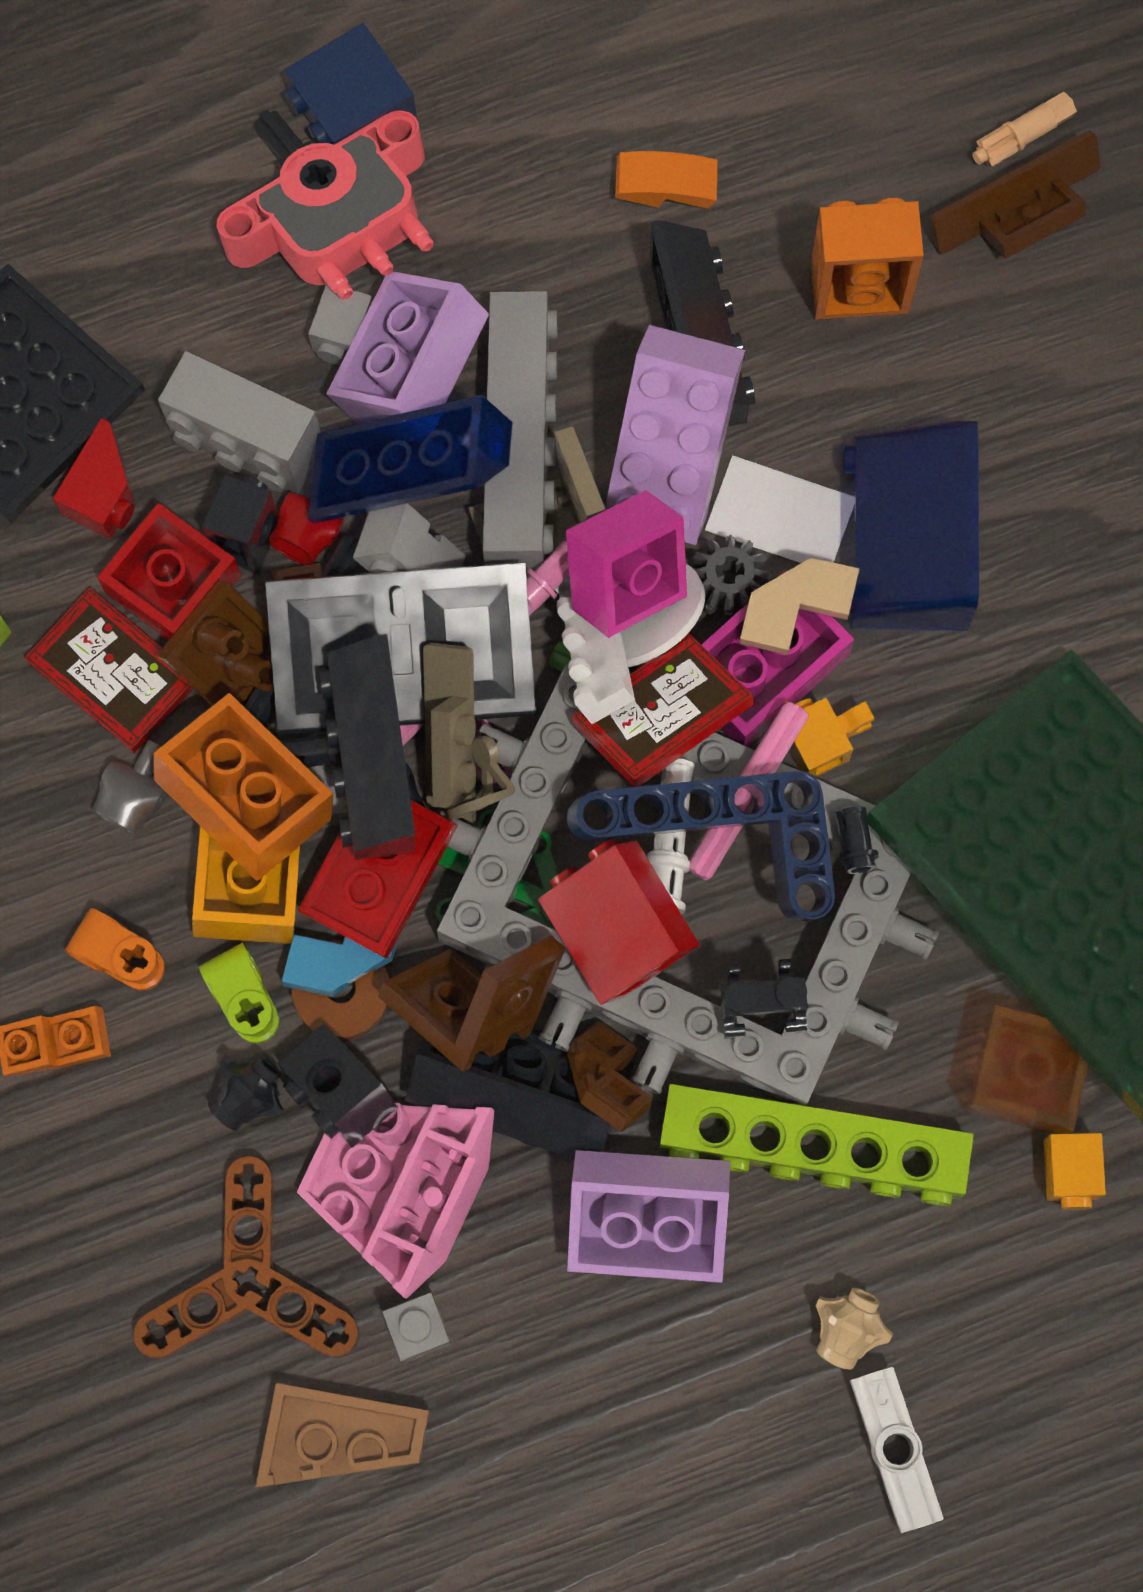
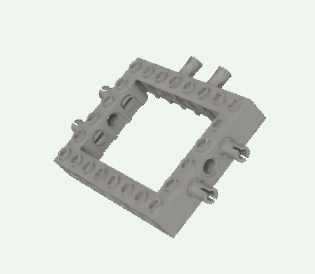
M565 665L530 739L526 738L523 742L490 727L487 723H484L479 731L481 733L480 737L488 735L495 741L499 750V763L512 768L511 774L513 775L510 781L515 787L514 794L499 801L488 826H484L481 830L459 819L452 820L458 827L447 847L469 856L468 862L470 863L437 930L438 941L491 966L551 935L565 946L556 930L506 907L513 901L517 893L518 881L523 877L532 855H535L538 849L539 837L550 812H556L560 802V794L564 791L573 769L577 768L581 759L583 743L586 738L573 726L572 715L578 712L579 708L575 705L573 697L577 686L569 675L568 665ZM713 733L678 759H685L695 764L692 781L740 777L755 750L722 735ZM781 763L775 773L798 770ZM818 780L823 791L829 848L832 849L830 854L840 857L841 853L843 854L834 813L845 808L861 806L867 809L866 816L872 848L878 850L879 858L875 860V869L854 874L834 920L826 933V939L806 977L805 985L807 987L808 1003L806 1012L807 1032L786 1033L784 1026L783 1033L780 1035L744 1017L735 1016L734 1024H745L746 1036L724 1039L720 1006L657 977H653L621 999L600 1005L566 948L548 991L555 995L558 1000L538 1038L551 1045L559 1027H562L563 1029L556 1041L555 1048L567 1052L584 1012H592L650 1041L634 1076L630 1080L635 1085L643 1088L650 1071L654 1070L655 1073L647 1089L649 1092L661 1094L663 1084L678 1054L691 1058L785 1103L806 1106L839 1033L843 1035L847 1031L886 1051L893 1038V1032L898 1027L899 1021L892 1020L858 1004L859 998H856V994L879 943L884 944L885 941H888L921 956L924 960H927L934 946L933 943L936 941L939 931L898 914L899 908L896 907L930 830ZM793 783L787 784L784 792L786 802L794 809L801 808L804 798L802 790ZM441 811L439 815L449 820L447 812ZM793 1011L787 1020L794 1019Z

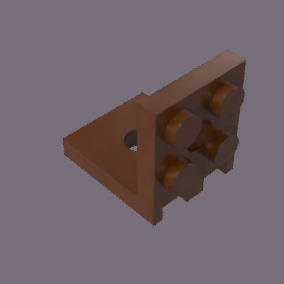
M551 935L483 971V974L450 948L384 981L378 997L462 1072L470 1069L477 1053L484 1051L489 1057H492L504 1050L509 1036L515 1032L523 1039L530 1036L566 947ZM456 1003L458 1006H452L449 1004Z

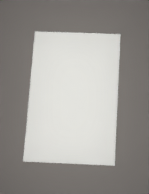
M732 455L705 531L723 537L731 534L735 541L740 543L750 540L755 548L799 563L809 558L834 563L857 497Z

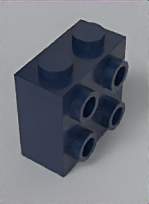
M364 22L284 69L288 86L283 91L284 96L297 116L304 113L312 124L308 127V130L315 143L335 145L393 111H406L417 116L413 92Z

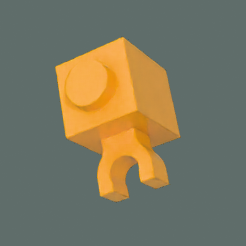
M811 698L796 703V705L808 713V719L789 751L800 771L808 772L818 777L850 761L853 747L848 738L872 728L871 722L875 718L866 701L836 717L827 698L813 703Z

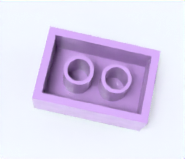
M392 271L389 275L385 276L326 395L356 423L428 439L489 316L488 312L459 283Z
M576 1150L571 1190L567 1271L722 1283L729 1202L730 1161Z

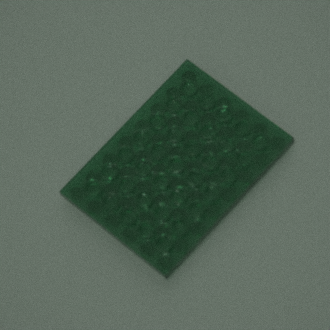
M1071 649L870 810L866 815L868 825L1143 1123V724Z

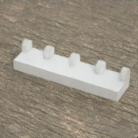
M569 575L555 589L560 598L557 601L556 607L558 615L565 624V630L562 633L563 644L571 655V661L568 664L569 675L577 686L573 694L574 702L590 723L594 724L635 701L621 632L608 638L572 610Z

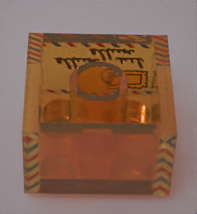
M996 1005L987 1018L966 1112L1051 1134L1071 1133L1075 1129L1096 1030Z

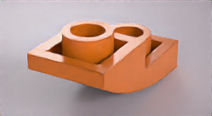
M662 151L620 152L616 163L615 198L659 208L667 199L710 209L717 201L718 159Z
M98 1006L53 1017L40 1015L0 1026V1061L2 1073L5 1077L47 1071L111 1056L103 1008Z

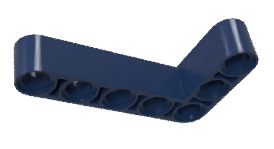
M792 771L599 790L579 797L571 804L568 810L567 822L569 829L576 837L586 841L768 823L777 902L780 911L792 921L804 922L824 917L830 912L834 904L835 892L823 791L820 782L808 772ZM789 783L797 785L802 790L804 798L803 804L799 809L790 807L785 800L784 792ZM739 788H744L753 795L755 802L750 814L740 812L735 805V794ZM689 793L699 795L704 801L705 813L700 820L690 817L685 810L684 802ZM638 798H645L654 805L656 811L655 818L650 825L639 822L635 817L634 804ZM587 803H595L604 810L606 816L605 823L600 830L588 827L584 821L583 810ZM795 834L804 836L808 841L809 854L804 861L796 858L791 851L790 843ZM802 884L809 886L815 895V904L809 912L803 910L797 903V890Z

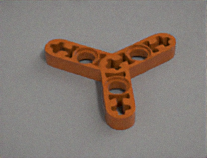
M252 1156L241 1157L234 1161L227 1170L225 1179L224 1269L153 1309L138 1320L134 1328V1341L142 1354L154 1359L170 1357L247 1311L253 1312L314 1349L333 1358L344 1357L350 1354L357 1346L360 1332L354 1318L273 1270L274 1179L268 1165L259 1158ZM252 1166L255 1173L264 1178L263 1184H256L253 1188V1201L255 1203L264 1201V1210L251 1207L235 1210V1201L246 1203V1190L242 1185L236 1183L237 1177L244 1176L247 1167ZM255 1217L260 1220L263 1226L261 1239L250 1246L240 1244L235 1237L236 1225L243 1218ZM252 1269L257 1270L256 1281L270 1290L273 1280L281 1282V1286L270 1296L266 1311L259 1308V1305L265 1300L262 1296L253 1291L246 1292L244 1297L238 1294L241 1286L235 1279L240 1272L248 1275ZM291 1293L301 1295L306 1302L305 1315L295 1323L284 1322L278 1314L279 1301L283 1296ZM201 1294L211 1295L216 1300L218 1306L215 1317L205 1324L196 1323L189 1313L192 1300ZM318 1305L326 1309L319 1316L323 1321L334 1326L340 1319L346 1322L344 1332L350 1337L345 1345L336 1342L332 1348H329L325 1345L328 1341V1336L315 1327L312 1328L310 1337L302 1333L313 1321ZM178 1307L181 1320L192 1332L183 1337L182 1329L177 1328L165 1336L168 1344L166 1347L161 1349L159 1345L154 1343L147 1345L145 1339L152 1334L149 1326L156 1322L159 1326L165 1327L175 1322L177 1319L170 1312Z

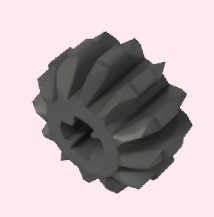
M731 534L726 537L724 548H721L716 541L710 539L706 545L708 554L696 552L692 560L696 566L694 570L704 586L705 599H708L705 612L709 615L714 613L718 606L724 607L723 615L727 620L732 618L734 607H738L741 610L749 603L751 592L771 580V573L762 570L766 565V556L764 554L750 556L753 550V543L750 540L744 542L740 549L734 547L735 539ZM725 571L735 573V582L733 584L724 583Z

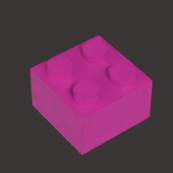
M647 490L566 530L572 610L608 638L687 597L683 516Z

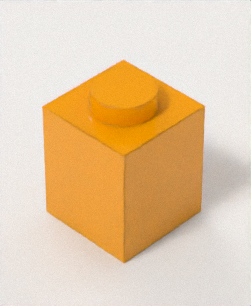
M1102 1133L1050 1134L1043 1140L1047 1201H1061V1209L1063 1210L1091 1209L1092 1200H1099L1106 1195Z

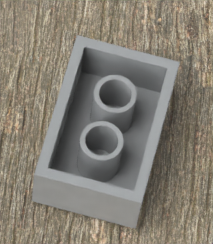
M187 351L184 352L158 399L166 419L165 422L168 424L173 435L172 439L178 445L192 452H198L199 448L212 453L216 455L215 460L219 464L232 471L240 472L242 468L258 475V480L277 492H283L284 488L298 494L324 447L315 411Z

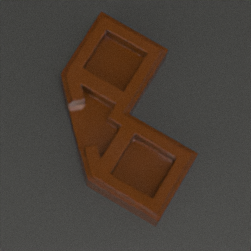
M597 1021L572 1040L567 1056L580 1103L622 1133L648 1111L653 1098L619 1074L622 1069L633 1061L638 1048L601 1021Z

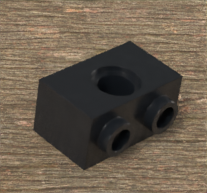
M224 475L203 523V531L209 540L236 559L238 567L259 574L271 547L269 536L278 520V512L271 491L267 490L268 486L256 478L242 475L240 479Z
M324 1024L277 1063L289 1079L283 1085V1088L302 1109L310 1103L316 1110L311 1117L330 1139L339 1134L351 1148L398 1108L382 1083Z

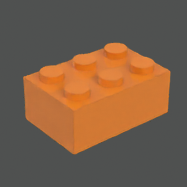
M886 198L880 200L877 204L856 205L852 201H838L830 204L828 207H820L810 265L815 320L909 314L924 256L918 201L905 202L901 198Z
M230 693L153 753L154 781L256 881L331 820L333 792Z

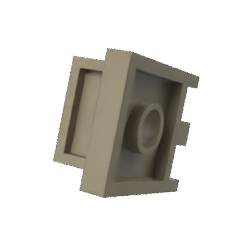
M573 426L554 432L560 478L551 480L555 481V510H546V525H554L555 549L563 541H567L566 530L605 511L604 504ZM484 503L469 507V513L483 550Z

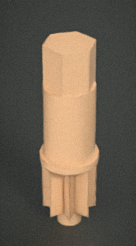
M1063 91L1017 119L1005 122L1001 127L977 140L976 142L979 147L972 154L975 162L978 165L986 162L987 166L991 165L993 167L1016 152L1024 150L1027 144L1074 116L1077 111L1072 98Z

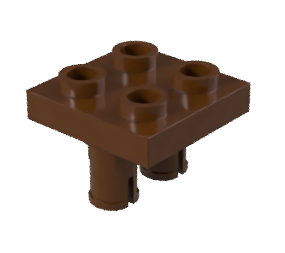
M218 580L157 656L211 706L228 693L242 705L255 687L266 692L274 689L269 623L228 583Z

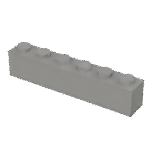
M547 291L490 292L483 530L485 565L525 562L526 571L529 568L535 571L544 562L545 554H551L555 550L554 525H546V510H555V481H547V467L556 466L555 437H548V423H557L556 394H548L549 381H557L558 378L557 352H549V339H558V310H549Z

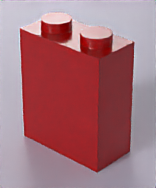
M612 839L599 845L588 854L591 862L580 870L573 866L550 880L553 889L538 898V901L600 1005L625 997L700 946L637 840L617 844Z

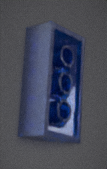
M483 395L317 433L308 520L315 524L480 488L509 466L513 422Z

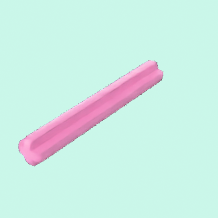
M787 702L781 707L740 777L772 774L777 771L808 719V713L803 708L791 702ZM739 788L735 794V805L740 812L750 814L755 802L753 795L748 790ZM743 826L707 829L689 859L690 872L703 880L712 878Z

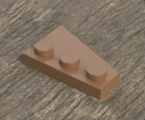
M276 1383L255 1488L419 1464L430 1411Z

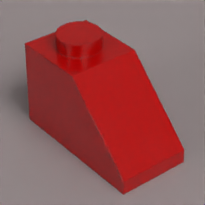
M101 418L53 497V501L61 515L111 540L117 529H124L131 520L135 509V504H133L135 499L117 437L110 422Z

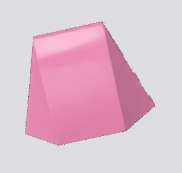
M395 1103L398 1108L353 1148L339 1134L330 1139L324 1133L297 1193L329 1225L341 1234L371 1266L375 1267L393 1285L392 1287L407 1299L446 1262L488 1172L494 1110L492 1108L460 1109L449 1108L446 1105L423 1107L405 1106Z

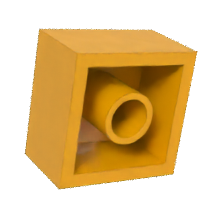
M200 826L192 916L193 937L292 944L300 846L256 881Z

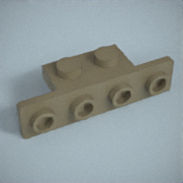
M429 643L423 648L427 808L439 815L441 811L447 812L452 808L476 799V768L472 755V742L475 739L476 729L474 719V656L471 647ZM476 812L459 818V820L476 827Z

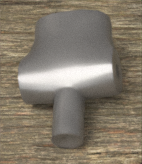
M148 740L134 767L117 760H112L102 774L100 791L91 812L137 835L143 823L150 815L155 814L160 809L167 796V793L151 776L154 772L153 753L161 746Z

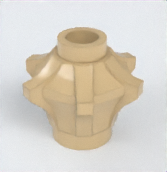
M852 1288L849 1295L837 1296V1298H824L820 1296L816 1304L821 1318V1341L816 1349L817 1353L829 1363L851 1370L854 1368L857 1360L861 1359L869 1350L889 1343L893 1332L883 1324L880 1313L877 1311L880 1304L879 1299L859 1288Z

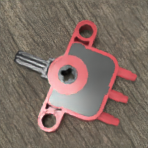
M264 110L260 113V118L255 121V128L279 157L277 162L280 169V177L220 213L216 227L226 257L232 265L240 268H250L280 252L297 275L305 282L314 285L327 284L333 293H337L342 300H347L353 294V289L345 277L349 273L369 262L381 275H389L393 271V264L389 261V257L385 252L407 238L414 245H417L421 251L426 252L433 247V240L430 238L426 228L418 220L412 187L406 177L417 170L425 159L420 127L414 115L406 111H393L335 145L315 143L314 140L304 145L277 111L269 112V110Z

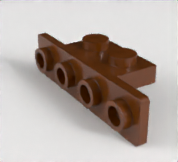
M1088 130L932 214L930 222L935 248L941 254H945L982 234L1007 259L1086 216L1085 201L1069 186L1100 169L1097 136Z

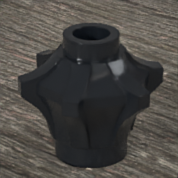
M229 1054L221 1059L220 1082L214 1092L215 1096L208 1103V1107L223 1125L238 1131L244 1123L247 1124L262 1116H278L284 1110L278 1098L281 1094L277 1090V1080L281 1077V1072L269 1059L259 1055L254 1061L239 1060Z

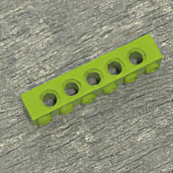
M670 1084L659 1150L669 1152V1157L693 1159L703 1157L730 1161V1171L748 1173L750 1165L770 1168L769 1176L776 1179L799 1181L800 1174L820 1177L819 1184L825 1187L850 1189L851 1182L871 1185L870 1193L879 1196L900 1198L901 1190L921 1193V1202L939 1206H951L952 1199L960 1200L966 1195L974 1134ZM709 1118L720 1119L728 1128L727 1138L720 1143L706 1141L699 1131L701 1123ZM759 1126L773 1129L778 1137V1146L768 1152L756 1149L750 1141L751 1131ZM811 1134L821 1136L828 1145V1155L820 1160L809 1159L801 1150L802 1138ZM858 1143L872 1145L878 1153L877 1165L872 1168L858 1166L852 1159V1147ZM909 1151L922 1153L929 1164L927 1174L921 1177L908 1174L902 1164L904 1153Z

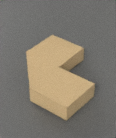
M809 558L751 592L739 644L788 655L799 609L847 620L859 568Z

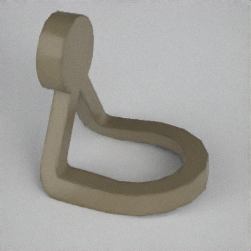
M488 735L475 738L472 742L473 758L482 770L483 797L448 810L447 813L450 821L465 817L515 792L513 783L497 765L499 762V750L495 741ZM493 778L500 785L502 791L494 793Z

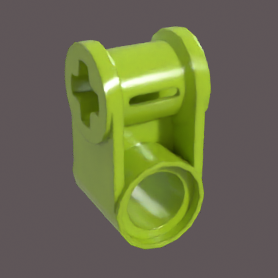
M243 942L198 966L205 983L218 1005L221 1006L229 1024L244 1040L260 1044L269 1041L275 1036L280 1023L278 1011L263 984L264 980ZM252 1008H256L260 1012L258 1014L260 1023L252 1027L247 1022L249 1020L247 1012Z

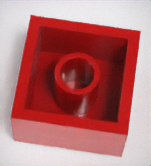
M157 503L98 575L97 579L108 597L169 641L218 580L228 583L233 588L242 575L233 556L163 505Z

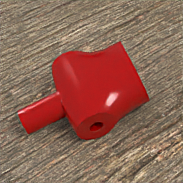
M326 477L312 499L290 492L280 507L277 523L269 536L271 546L290 560L302 565H312L318 555L335 542L343 527L344 519L329 510V507L342 488L341 484L334 478Z

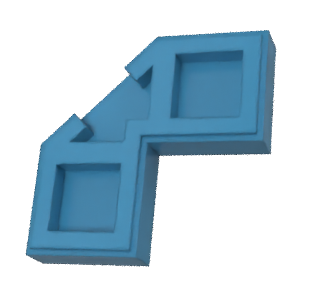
M294 935L281 981L282 985L287 988L333 997L348 988L349 984L373 969L376 971L391 962L398 939L386 959L347 937L344 938L343 945Z

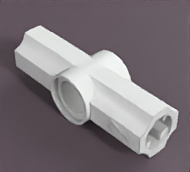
M890 1367L850 1380L871 1444L872 1458L879 1468L899 1532L904 1533L944 1520L922 1455V1443L914 1431L894 1368ZM892 1434L905 1438L910 1447L909 1457L901 1465L890 1463L883 1454L884 1441Z

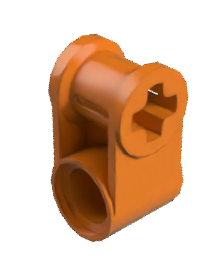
M94 908L88 910L64 950L68 955L100 973L104 972L132 989L139 991L150 990L156 987L162 981L165 974V962L161 954L155 950L150 942ZM134 958L139 961L145 958L148 962L144 969L139 967L132 969L130 963Z

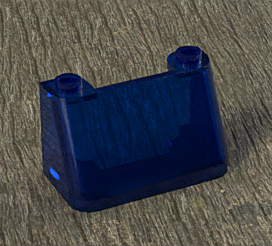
M956 420L854 436L852 445H844L843 474H852V482L855 484V568H859L849 611L851 613V629L968 631L977 610L979 598V456L977 421Z

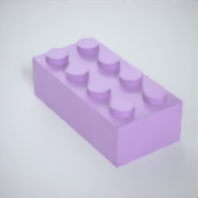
M652 325L648 326L636 355L605 510L647 490L683 516L685 542L697 544L709 509L745 350Z

